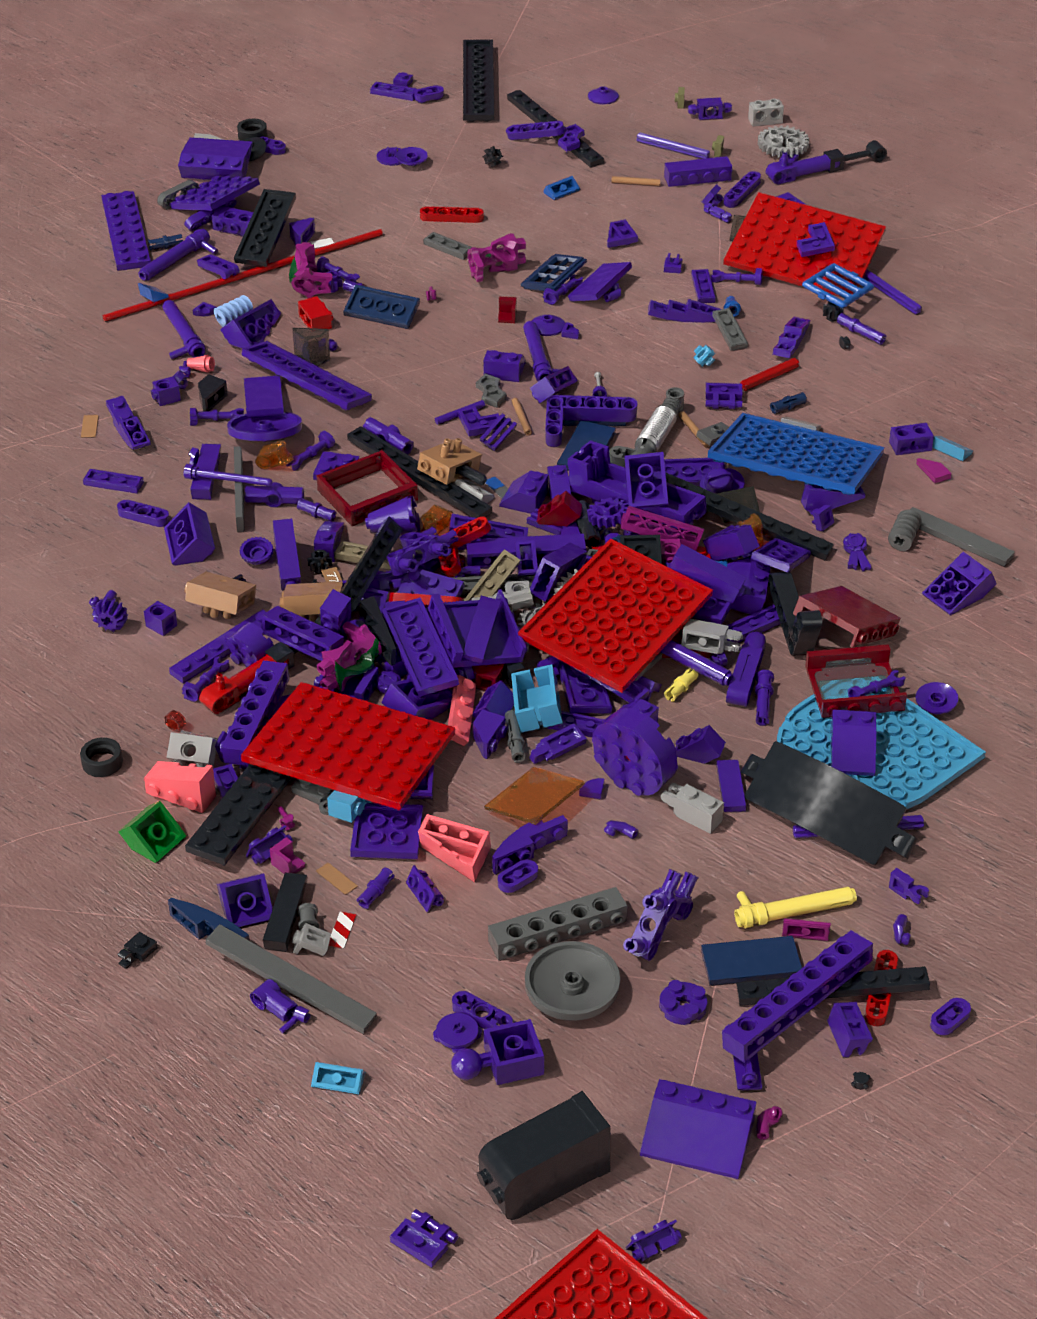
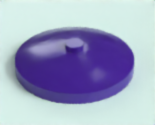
M289 412L252 417L243 414L229 420L227 429L228 434L237 439L267 442L286 438L300 432L302 429V419L300 416Z

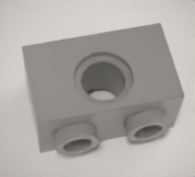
M171 732L166 758L180 763L181 766H185L186 763L196 764L197 767L214 766L215 744L217 741L210 737ZM196 747V753L188 757V750Z

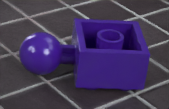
M531 1019L484 1029V1050L486 1053L478 1054L473 1049L464 1048L457 1051L451 1060L453 1073L462 1080L475 1078L482 1068L488 1066L491 1067L497 1085L544 1075V1054Z

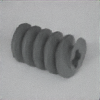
M907 509L898 514L888 536L889 544L894 549L906 551L911 547L922 522L918 512Z

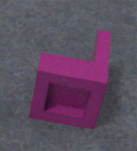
M287 837L270 848L271 865L283 874L285 872L296 874L305 867V862L294 855L293 842Z

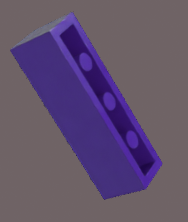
M727 156L667 162L664 168V178L669 187L729 181L732 178V164Z

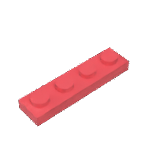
M458 675L459 685L453 687L448 725L455 727V735L451 740L465 746L469 742L476 683Z

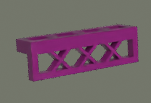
M628 506L626 513H623L621 518V529L641 535H660V539H680V546L683 544L695 551L704 532L703 528ZM633 513V514L639 515V517H636V516H633V515H630V514ZM690 531H691V532H695V533H697V535H694V534H691V533H688V532H690Z

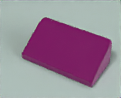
M784 918L782 937L793 936V938L829 941L831 923Z

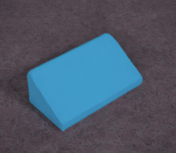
M934 436L932 448L960 461H964L973 453V450L942 436Z
M315 1062L311 1087L360 1094L365 1071L363 1069Z

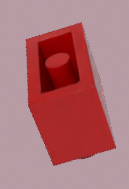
M317 296L298 301L299 317L312 334L332 328L333 314Z

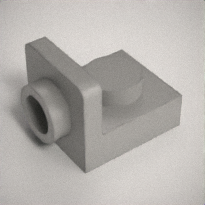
M305 923L301 931L297 930L292 939V943L295 944L293 953L298 954L301 948H305L324 956L328 949L331 933Z

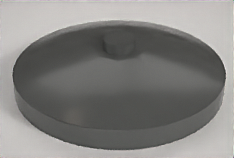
M566 941L549 945L531 958L525 970V990L529 1000L541 1012L557 1019L575 1021L595 1017L606 1011L614 1003L619 993L620 973L615 961L602 949L584 942Z

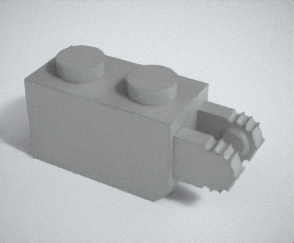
M690 619L683 628L681 645L688 649L721 654L724 650L738 652L741 650V645L737 642L727 641V639L738 641L742 639L743 635L742 632L728 629L729 626Z
M671 783L668 787L669 791H664L661 794L663 802L674 807V813L678 818L710 834L723 820L724 802L688 784L683 787L679 784Z

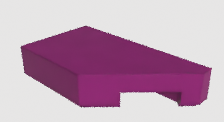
M922 458L917 459L916 464L934 483L951 479L952 473L942 463Z

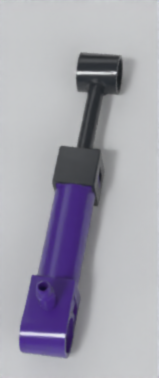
M873 140L867 144L865 151L844 155L839 149L824 151L822 156L792 162L788 159V154L784 152L781 161L773 162L767 166L766 175L775 184L795 181L798 176L825 170L829 173L843 170L844 162L868 156L876 162H881L886 158L887 150L878 141Z

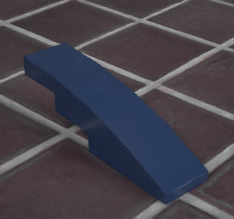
M175 898L168 899L170 916L197 939L200 940L206 935L209 936L220 924L249 940L248 933L220 915L189 902Z

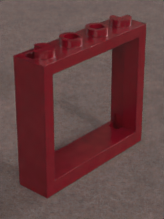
M383 450L317 475L318 491L351 526L365 522V518H368L369 513L405 497L413 496L415 501H418V485ZM379 470H382L398 486V488L352 506L334 489Z

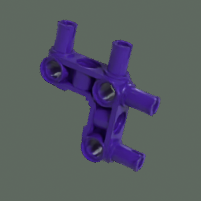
M431 527L421 533L409 532L401 535L399 539L403 549L394 551L386 556L392 575L397 576L408 571L415 572L418 566L441 555L448 556L451 553V548L448 547H450V544L458 541V537H455L457 533L451 530L438 536V534L434 535V533H437L436 529Z
M673 869L668 870L669 872L662 887H659V889L654 890L650 895H646L643 898L642 903L645 909L633 936L624 941L623 947L626 951L648 961L655 956L662 939L661 937L670 919L685 920L690 915L693 908L692 896L690 895L699 878L698 876L685 871L683 877V874L677 873ZM681 877H683V879H682V881H681V883H680V886H679V888H678V890H677V886H678V884H679V882H680V880H681ZM654 919L656 926L651 931L649 924Z

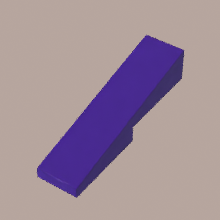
M202 444L196 467L203 470L218 471L221 444ZM205 477L194 478L190 488L192 499L211 500L214 479Z

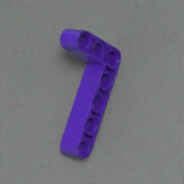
M552 395L547 399L545 442L549 447L561 445L563 420L632 422L637 418L638 403L631 397Z

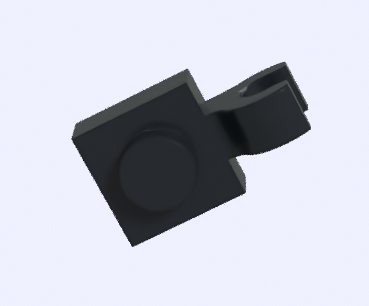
M138 932L124 944V949L118 953V957L122 958L119 965L126 969L136 959L140 961L145 960L158 948L157 941Z

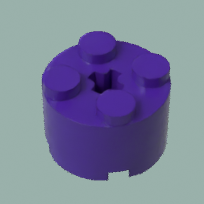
M251 622L243 625L226 640V644L232 653L230 655L232 661L236 664L242 663L246 667L266 656L265 651L274 644L270 637L266 639L262 635L265 632L262 628Z

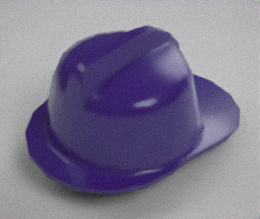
M720 467L710 470L700 481V487L722 497L739 493L745 484L743 476L738 471Z

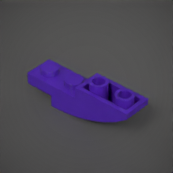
M124 396L106 400V406L113 418V424L124 442L133 450L151 445L137 416L134 417Z
M564 815L545 823L540 818H537L520 827L502 842L492 856L493 873L498 874L519 861L530 860L534 858V850L566 837L568 820Z

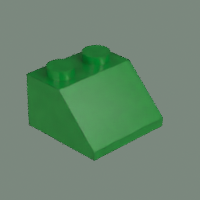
M161 801L147 806L118 831L131 850L154 863L159 861L187 836Z

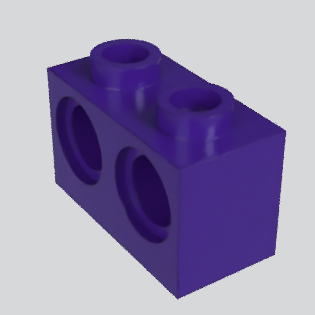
M927 423L891 427L889 443L896 455L932 451L934 435Z
M333 589L320 607L321 626L341 634L344 623L349 622L351 619V598Z

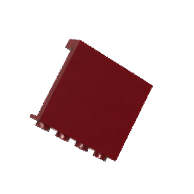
M843 586L799 596L793 615L796 616L798 612L819 610L822 617L854 634L850 645L852 648L896 635L901 619Z

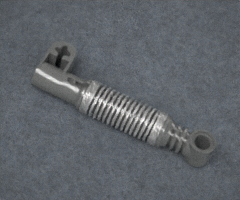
M678 387L669 388L666 391V398L662 405L655 409L634 445L635 448L632 449L624 446L612 447L609 450L610 463L625 468V456L658 452L676 422L677 413L684 409V390Z

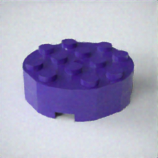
M631 708L617 710L594 730L592 735L594 759L617 787H626L637 796L652 795L675 775L678 769L676 748L670 737L665 740L657 730L660 725L654 719Z

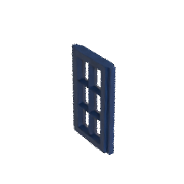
M554 254L521 283V287L540 291L550 288L556 291L587 262V259L580 256Z

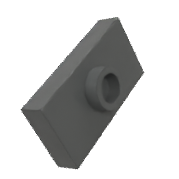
M719 422L698 430L696 436L706 444L712 445L717 442L729 427Z

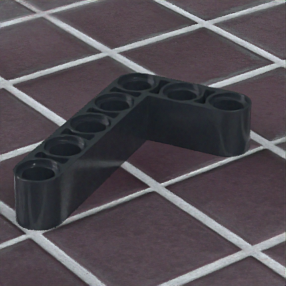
M791 572L769 573V589L790 654L802 655L807 654V651H814L822 627L821 612L819 610L798 612L796 616L793 615L799 595Z

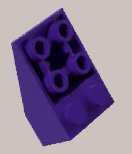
M962 552L922 592V595L951 616L982 599L997 583L990 570L965 552Z

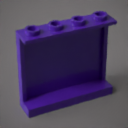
M501 589L498 590L496 599L501 600L483 663L462 659L479 600L443 602L440 594L431 595L428 611L453 668L523 661L524 654L527 652V643L518 635L520 627L517 626L514 613L510 611L508 600L504 597Z

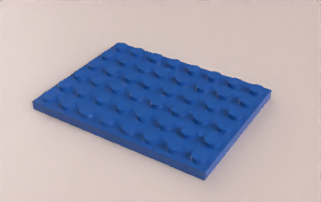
M742 413L708 450L707 458L719 463H730L734 467L742 466L749 468L751 471H762L770 476H782L790 481L798 480L805 484L818 485L826 490L834 489L841 491L843 494L850 495L856 493L882 457L885 447Z

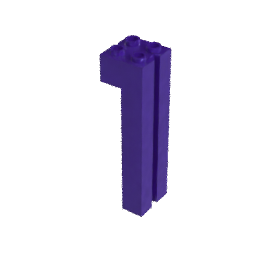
M590 440L581 447L579 452H575L568 458L571 491L598 501L611 497L612 500L619 498V501L625 500V503H628L626 468L610 463L609 446ZM667 483L668 505L638 508L693 525L694 519L698 520L707 512L706 496Z

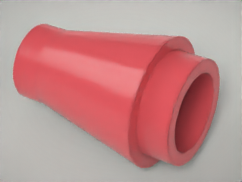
M209 355L188 358L187 367L209 373L215 368V360Z

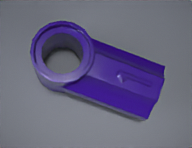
M271 979L266 980L250 993V999L258 1009L264 1010L266 1008L283 1022L289 1021L292 1018L293 1011L298 1006V1004L284 995L277 983Z

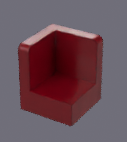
M499 296L498 323H515L517 297Z

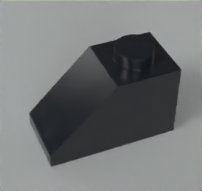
M208 374L198 383L199 399L203 411H210L228 396L227 383L224 379Z

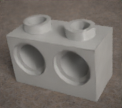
M780 99L749 102L748 119L752 127L782 124L784 106Z

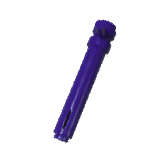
M198 229L193 234L188 235L184 241L142 267L138 274L142 280H149L192 251H197L203 247L216 255L218 249L208 243L210 240L209 233L205 229Z
M172 300L165 301L163 311L184 344V347L169 353L171 360L186 353H189L194 358L204 356L206 350L204 343L194 333L176 303Z
M527 321L523 329L533 361L535 378L539 382L544 377L560 369H551V365L545 355L537 324Z
M673 640L661 651L666 656L722 686H729L731 679L734 677L730 670Z

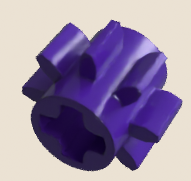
M335 271L326 272L333 275V279L329 281L331 293L337 292L339 287H343L341 275H338Z

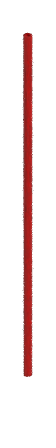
M381 229L317 248L315 249V256L381 236L383 232ZM295 255L269 263L267 267L259 266L236 275H230L227 279L220 278L169 294L168 298L152 302L149 300L104 314L103 320L106 322L163 304L167 300L180 299L292 264Z

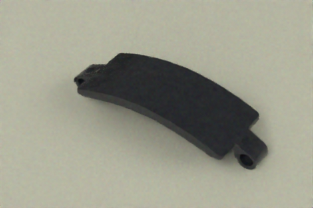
M778 741L773 743L765 759L750 754L740 772L753 779L744 795L747 800L810 831L871 865L878 863L885 848L908 859L918 842L916 837L898 828L907 810L904 805L849 775Z

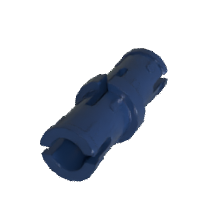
M182 234L168 237L164 235L162 238L149 239L148 245L155 243V245L149 246L150 251L163 247L167 249L169 246L178 245L183 240L176 241V239L182 238Z
M804 392L793 396H785L782 400L770 403V409L773 414L786 409L792 410L795 406L805 404L807 397Z

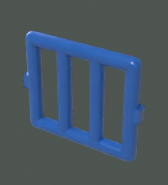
M835 263L802 283L804 288L817 294L822 300L826 299L840 308H845L874 289L872 283L859 277L857 273L850 272ZM835 271V272H837V273L843 275L844 277H846V278H848V279L854 281L855 283H857V284L863 286V288L857 287L856 285H854V284H852V283L846 281L845 279H843V278H841V277L835 275V274L832 273V272ZM823 277H826L834 281L835 283L845 287L846 289L854 292V294H850L845 290L835 286L834 284L824 280ZM817 283L823 286L824 288L832 291L833 293L843 297L844 300L842 301L841 299L831 295L830 293L822 290L821 288L813 284Z

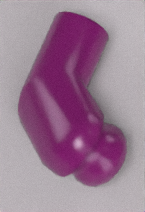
M773 1106L758 1115L757 1137L759 1139L765 1140L769 1138V1128L779 1122L783 1116V1111L780 1107Z

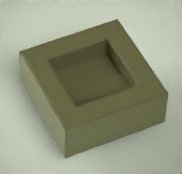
M679 87L678 93H675V102H678L677 108L684 109L685 87Z
M718 135L716 141H713L712 150L714 151V157H721L724 136Z

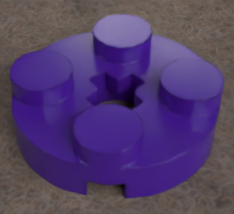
M672 980L660 994L659 1008L665 1013V1018L670 1022L680 1025L691 1024L692 1020L698 1018L699 1021L706 1013V991L703 987L693 983ZM680 1001L688 1002L685 1003L684 1006L680 1005Z

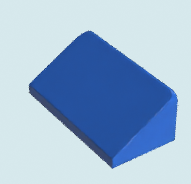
M570 176L547 185L543 192L551 199L556 200L579 191L580 187L574 177Z
M138 283L140 295L152 302L169 297L167 293L156 287Z

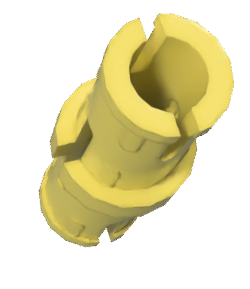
M688 668L683 675L677 677L673 681V685L664 692L666 699H671V702H673L682 692H686L689 689L688 686L698 678V672Z

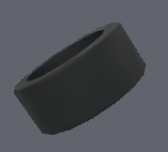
M255 118L239 122L237 125L238 139L243 141L249 137H267V124L263 120Z
M95 738L85 743L81 748L82 767L88 775L106 777L116 773L122 767L123 757L120 744L111 738ZM100 753L113 755L110 759L101 762L90 760L91 757Z

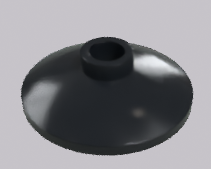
M249 137L243 140L253 142L249 161H254L265 153L267 145L264 139Z

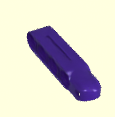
M753 631L746 636L735 665L734 677L731 679L727 690L726 703L748 706L756 681V673L759 671L765 652L766 637L763 633Z

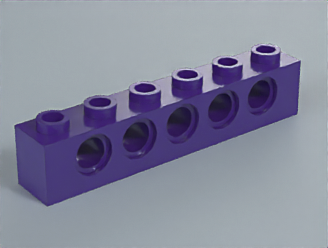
M263 660L260 668L256 670L255 678L249 684L246 697H243L239 711L235 713L232 726L228 727L227 736L220 744V753L223 754L224 763L249 765L241 761V754L272 718L290 679L287 663Z

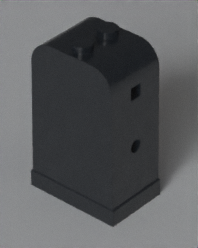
M581 1091L561 1104L485 1144L478 1155V1180L507 1219L515 1220L591 1180L602 1177L610 1172L611 1126L587 1095Z

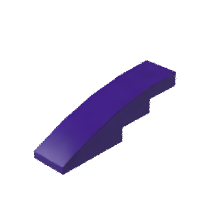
M669 299L667 305L650 300L648 305V315L680 322H715L712 313L713 311L721 310L720 308L688 299L686 304Z
M794 316L785 325L784 332L779 336L778 344L773 348L772 355L790 358L800 345L811 320Z
M481 595L462 659L483 663L501 600Z

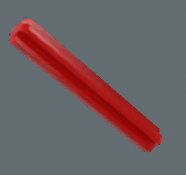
M791 358L740 382L742 389L746 391L798 368L799 360Z

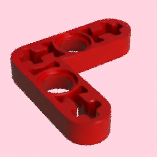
M478 517L453 529L457 533L455 537H458V541L450 544V547H448L451 548L452 554L448 557L439 556L441 569L447 577H454L461 571L457 548L486 535L491 530V525L486 517Z

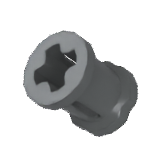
M310 903L300 905L297 911L300 917L299 930L301 931L305 923L319 928V922L316 919L318 907Z

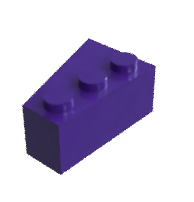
M730 525L703 540L708 554H710L711 559L714 561L745 558L752 555L754 549L760 547L751 525Z

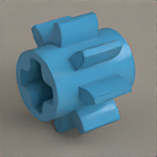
M707 344L704 347L699 345L694 350L696 355L693 358L702 367L705 364L710 366L715 361L713 356L716 353Z

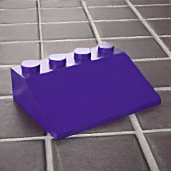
M190 137L179 159L178 167L181 178L211 180L215 176H230L231 178L240 176L244 178L246 177L253 142Z
M659 1079L644 1133L640 1156L739 1179L755 1121L757 1101Z

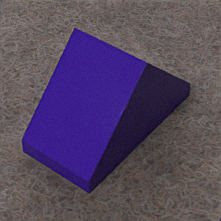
M314 218L289 223L290 238L295 245L308 242L314 235Z
M535 540L515 541V555L521 560L516 568L518 576L536 575L538 565Z

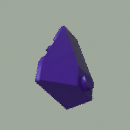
M272 299L233 319L220 330L230 345L246 348L264 342V339L270 333L271 327L275 325L281 313Z

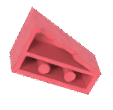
M157 761L144 777L147 794L187 807L190 810L203 813L216 797L213 765L197 767L196 764L190 763L189 766H181L178 762Z
M427 814L418 831L421 847L475 883L491 849L489 831Z

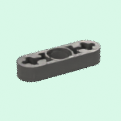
M187 180L162 192L158 196L157 203L159 206L169 209L171 208L170 202L175 200L178 191H180V195H185L188 190L199 188V185L192 180Z

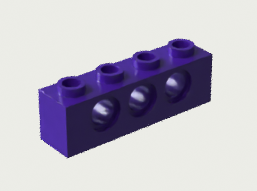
M220 206L212 215L213 230L243 236L253 212Z
M276 606L262 615L261 628L265 631L263 634L320 661L323 660L322 651L338 649L343 645L344 636L282 607Z

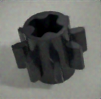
M495 146L485 149L484 152L486 154L482 156L485 164H489L491 167L501 164L500 159L503 157L501 149H495Z
M829 301L827 304H823V316H826V319L829 321H837L838 316L841 313L844 314V308H840Z
M315 550L311 553V557L307 558L308 566L316 574H322L321 570L329 569V566H333L329 552L327 553L324 550Z

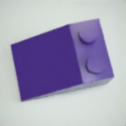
M664 452L625 456L629 506L646 508L668 505Z
M410 678L391 683L381 703L388 708L432 720L451 707L453 692L447 688L419 697Z
M832 711L830 728L831 767L848 775L875 776L876 712Z

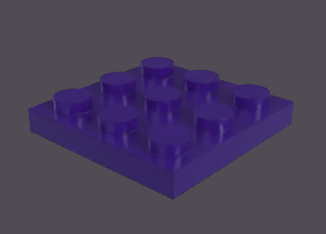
M366 803L361 815H357L354 820L350 848L351 857L418 859L420 845L418 831L422 825L423 805L404 804L401 810H397L377 803Z

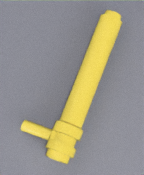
M844 887L769 903L757 902L751 904L745 892L740 891L737 894V898L742 906L734 911L735 921L738 927H744L745 929L753 927L754 924H757V926L765 925L768 921L852 905L857 900V895L854 888Z

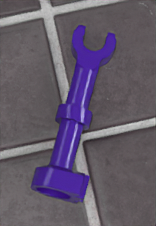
M324 256L320 257L317 261V272L335 271L343 279L358 283L356 281L360 278L358 274H349L343 271L341 267L330 264L329 259Z
M757 268L755 274H741V272L734 274L713 270L711 282L736 280V282L754 281L755 285H761L762 268Z
M573 274L570 280L562 284L556 291L546 288L543 293L544 302L550 305L555 304L559 300L560 295L568 293L572 287L579 286L583 282V277L575 279L576 275Z
M190 408V426H196L198 419H213V421H217V419H232L243 415L244 409L237 408L230 412H218L217 410L197 411L196 408Z
M325 430L322 431L318 436L320 442L314 446L310 445L300 455L286 458V466L292 465L293 471L298 470L302 462L307 458L316 456L317 452L325 447L330 449L335 446L333 436Z
M215 657L212 668L207 673H203L196 684L186 682L182 688L184 699L193 702L197 701L201 690L205 686L210 685L218 673L229 669V660L220 663V657Z
M894 670L886 679L872 681L863 688L859 686L849 688L848 697L866 696L871 693L876 694L888 686L901 687L905 683V677L897 678L899 671Z

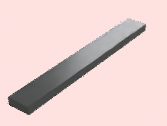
M220 924L206 938V945L267 980H273L281 988L362 1034L376 1019L377 1013Z

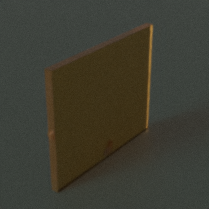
M533 767L484 807L485 810L536 825L584 786L585 783L583 780Z

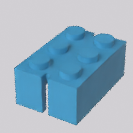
M552 664L534 668L539 686L536 688L530 669L511 674L515 715L521 733L539 729L540 725L548 727L563 723L558 682Z

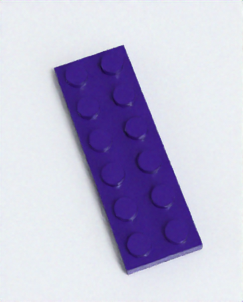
M421 597L381 609L383 618L419 697L459 685L458 677Z

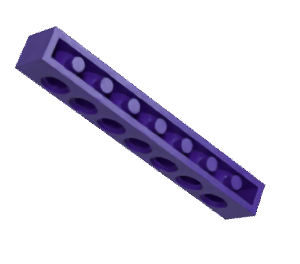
M852 930L838 938L833 945L824 949L820 955L809 961L801 970L792 974L788 980L777 986L765 998L760 999L751 1009L743 1012L733 1023L728 1024L722 1030L723 1049L745 1063L872 962L873 943Z

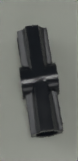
M582 500L579 501L582 504L581 515L576 519L580 534H584L585 545L592 549V547H597L601 544V536L598 531V524L593 526L592 522L588 520L587 509H590V504Z

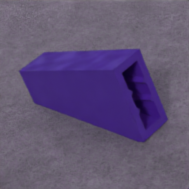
M292 518L273 520L274 546L281 590H285L286 584H301Z
M570 542L544 556L531 584V594L546 602L555 594L554 588H557V582H561V577L567 578V572L573 574L574 569L578 567L587 551Z
M683 544L677 550L669 567L712 589L711 597L734 603L737 596L742 597L746 589L744 582L747 577Z

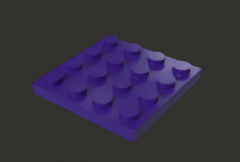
M215 176L211 178L210 182L199 184V188L190 189L187 191V194L175 197V200L170 202V206L172 209L212 211L255 188L260 183L258 178H251L250 176L244 178L240 176L234 178L230 176Z

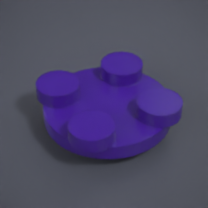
M452 1013L444 1016L438 1022L436 1030L433 1032L434 1040L448 1048H452L453 1053L472 1045L482 1035V1030L475 1019L464 1013Z

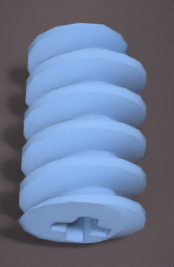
M242 295L214 308V315L218 323L224 327L233 319L252 310L253 305L247 296Z

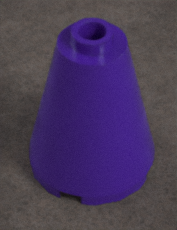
M408 496L369 513L368 518H365L367 529H370L372 533H377L384 520L390 516L403 529L401 534L409 532L419 533L421 530L420 517L415 509L417 507L415 498Z

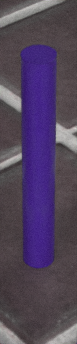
M481 400L460 409L475 406L478 410L485 407V402ZM459 409L436 417L435 423L438 425L457 418Z

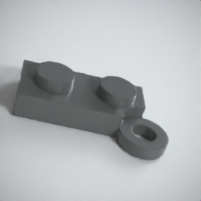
M300 779L291 786L292 793L318 804L320 813L329 815L328 809L324 807L328 806L327 798L332 794L333 789Z

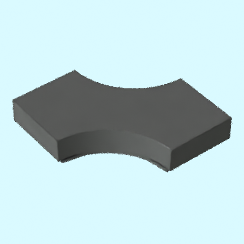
M484 374L476 382V388L483 392L482 400L485 404L498 408L507 399V394L499 388L500 379L488 374Z

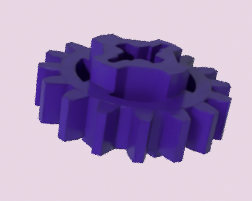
M611 497L601 499V502L595 501V505H590V509H587L588 520L592 522L593 526L598 524V528L605 526V528L616 527L617 523L621 524V518L623 513H626L629 504L625 503V500L619 501V498L612 500Z

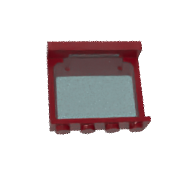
M889 644L807 651L805 668L822 718L832 717L833 710L876 713L905 711L907 693H900L896 686H888L876 694L871 693L866 696L848 697L849 688L854 686L863 688L872 681H881L890 675L892 669L889 664L891 651Z

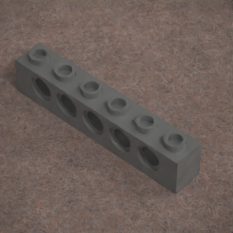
M617 887L489 925L488 942L498 961L512 958L522 953L534 951L548 945L626 922L627 904Z

